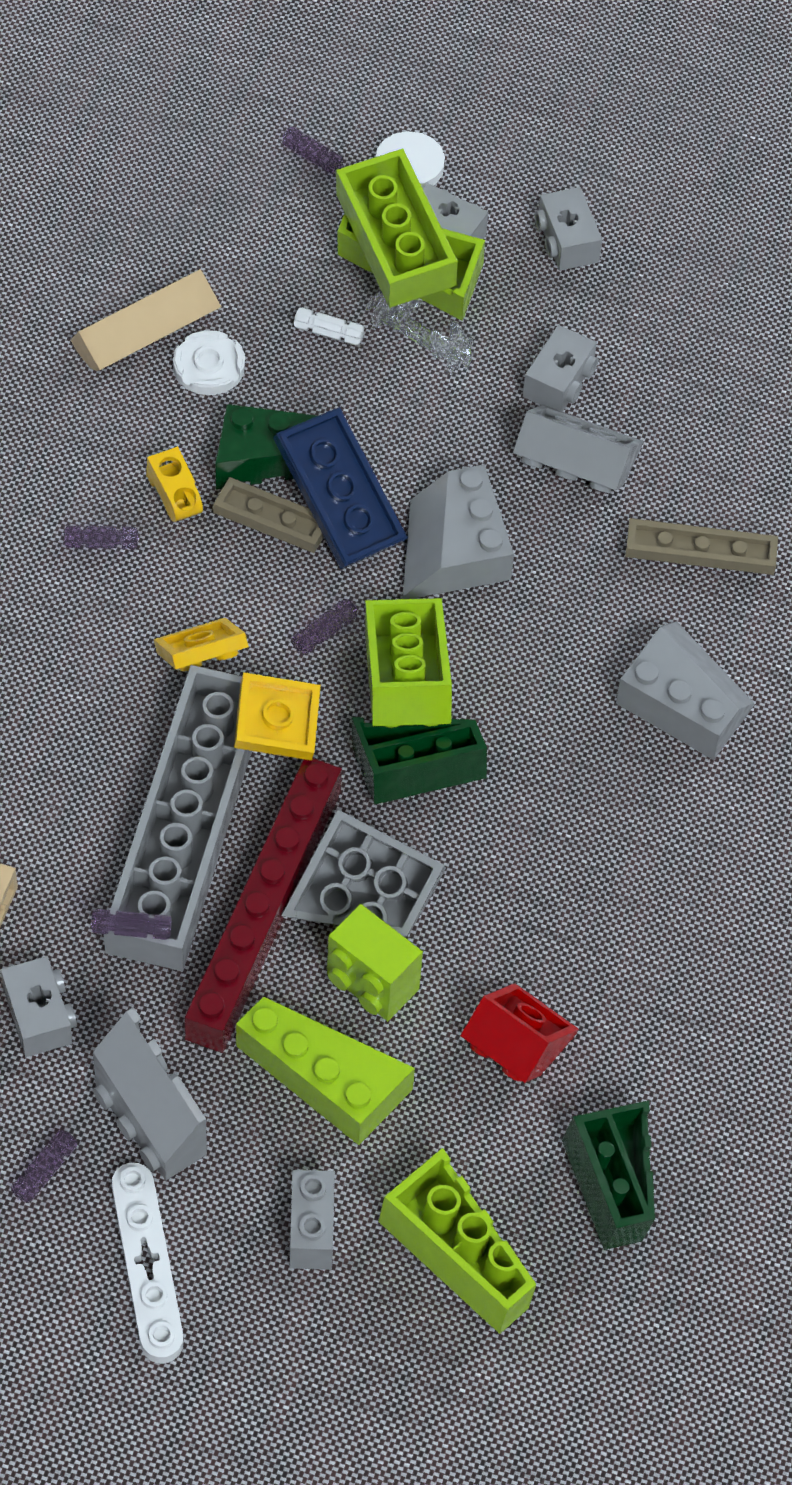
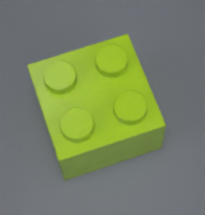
M360 904L328 936L327 974L330 981L342 991L348 990L356 996L367 1012L372 1015L378 1014L388 1022L420 988L423 951Z

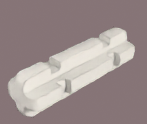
M303 307L299 308L295 314L294 327L297 329L308 331L310 328L313 329L312 333L338 341L344 338L345 343L355 346L361 343L364 335V326L358 323L350 322L348 325L345 324L346 320L320 312L314 315L313 310Z

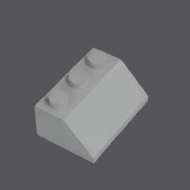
M540 405L526 411L513 453L522 456L521 462L536 468H542L544 464L555 468V474L562 478L576 481L577 477L591 481V488L611 493L612 489L618 490L623 487L644 441L545 405Z

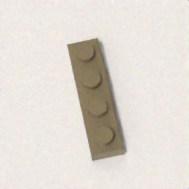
M630 518L625 557L774 575L778 536Z

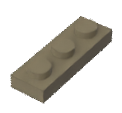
M229 477L213 504V513L312 553L316 552L324 538L309 508Z

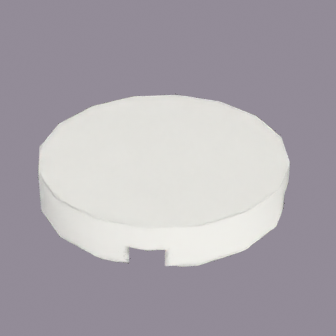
M409 131L396 133L384 139L377 148L376 157L403 148L422 188L427 183L434 186L443 175L445 156L442 147L433 138L425 134Z
M204 330L190 334L185 338V342L180 346L178 344L174 350L173 370L177 381L187 390L201 395H217L225 393L238 385L244 376L245 354L242 346L236 340L234 342L229 339L227 334L220 331Z

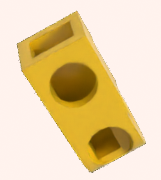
M177 446L147 457L146 476L151 486L155 487L159 493L170 519L173 522H177L202 513L203 505L200 494L179 447ZM172 461V463L160 467L163 462Z

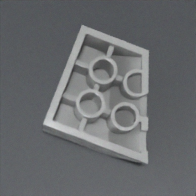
M485 464L448 471L411 499L402 599H414L511 580L514 553Z
M677 621L660 626L620 678L616 700L617 705L712 760L717 757L754 706V702Z
M337 810L282 916L339 926L362 904L402 936L407 937L428 904L446 867L444 864Z
M132 1007L124 1013L93 1051L96 1087L93 1088V1093L105 1110L111 1108L118 1117L116 1123L124 1137L129 1141L134 1138L140 1146V1156L148 1169L152 1172L158 1170L164 1180L167 1181L207 1155L206 1118L179 1076L175 1073L168 1076L166 1073L168 1067L162 1056L163 1051L155 1039L148 1043L139 1031V1022L142 1019L135 1008Z

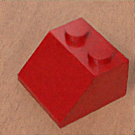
M514 983L484 995L460 1036L470 1043V1048L475 1053L485 1058H491L501 1065L502 1071L508 1077L526 1083L542 1075L575 1037L579 1029Z

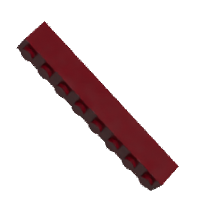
M314 758L312 760L303 759L186 1013L185 1040L224 1053L283 922L284 917L282 914L311 860L341 793L342 768Z

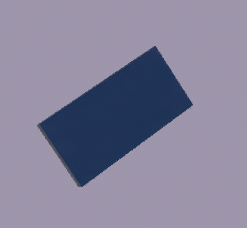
M340 407L281 431L273 437L341 570L403 543L408 538Z

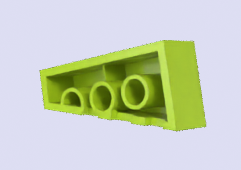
M344 213L337 231L338 255L373 273ZM442 228L458 261L457 286L421 297L420 299L463 321L484 264L485 240Z
M263 997L236 1023V1046L358 1145L413 1090L414 1067L266 997Z
M442 1148L384 1197L378 1222L491 1327L501 1334L529 1309L536 1283L507 1240L502 1241L493 1227L494 1221L485 1209L481 1210L470 1194V1186L463 1176L459 1177L450 1165V1157Z

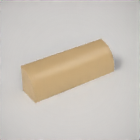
M199 269L77 332L71 339V342L91 369L99 371L221 308V305L202 270Z

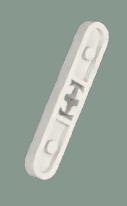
M127 1163L115 1171L112 1177V1192L139 1340L143 1354L150 1361L166 1364L174 1361L180 1355L183 1349V1331L154 1178L146 1166L139 1163ZM147 1243L151 1259H159L153 1262L152 1280L147 1278L143 1264H136L142 1260L141 1244Z

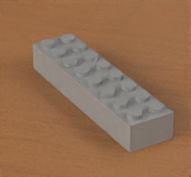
M194 665L190 666L103 930L106 954L182 972L184 970L252 753L249 750L234 748L242 676Z

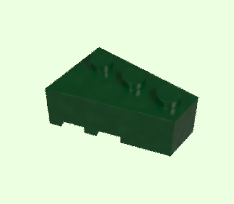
M227 404L216 459V490L223 489L229 477L241 482L250 481V485L261 484L262 479L284 476L285 480L294 479L273 437L281 431L318 415Z
M352 717V748L374 805L487 778V746L475 719H451V724H439L436 726L400 725L390 728L373 726L372 723H364V717Z
M649 1100L573 1116L562 1138L564 1148L604 1250L642 1242L655 1220L653 1171H650L649 1153L652 1147L651 1135L648 1132Z

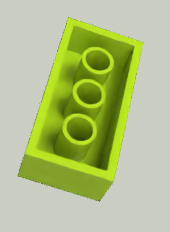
M403 148L336 170V195L389 308L457 286L458 261Z
M442 598L365 600V639L372 725L392 728L400 725L436 726L439 724H451L452 682Z

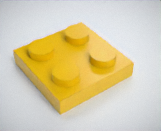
M227 618L153 639L157 654L174 669H180V671H189L191 665L201 667L202 661L215 657L217 660L233 658L239 654L238 650L249 647L245 632Z
M243 672L240 684L234 748L312 760L315 752L321 685Z

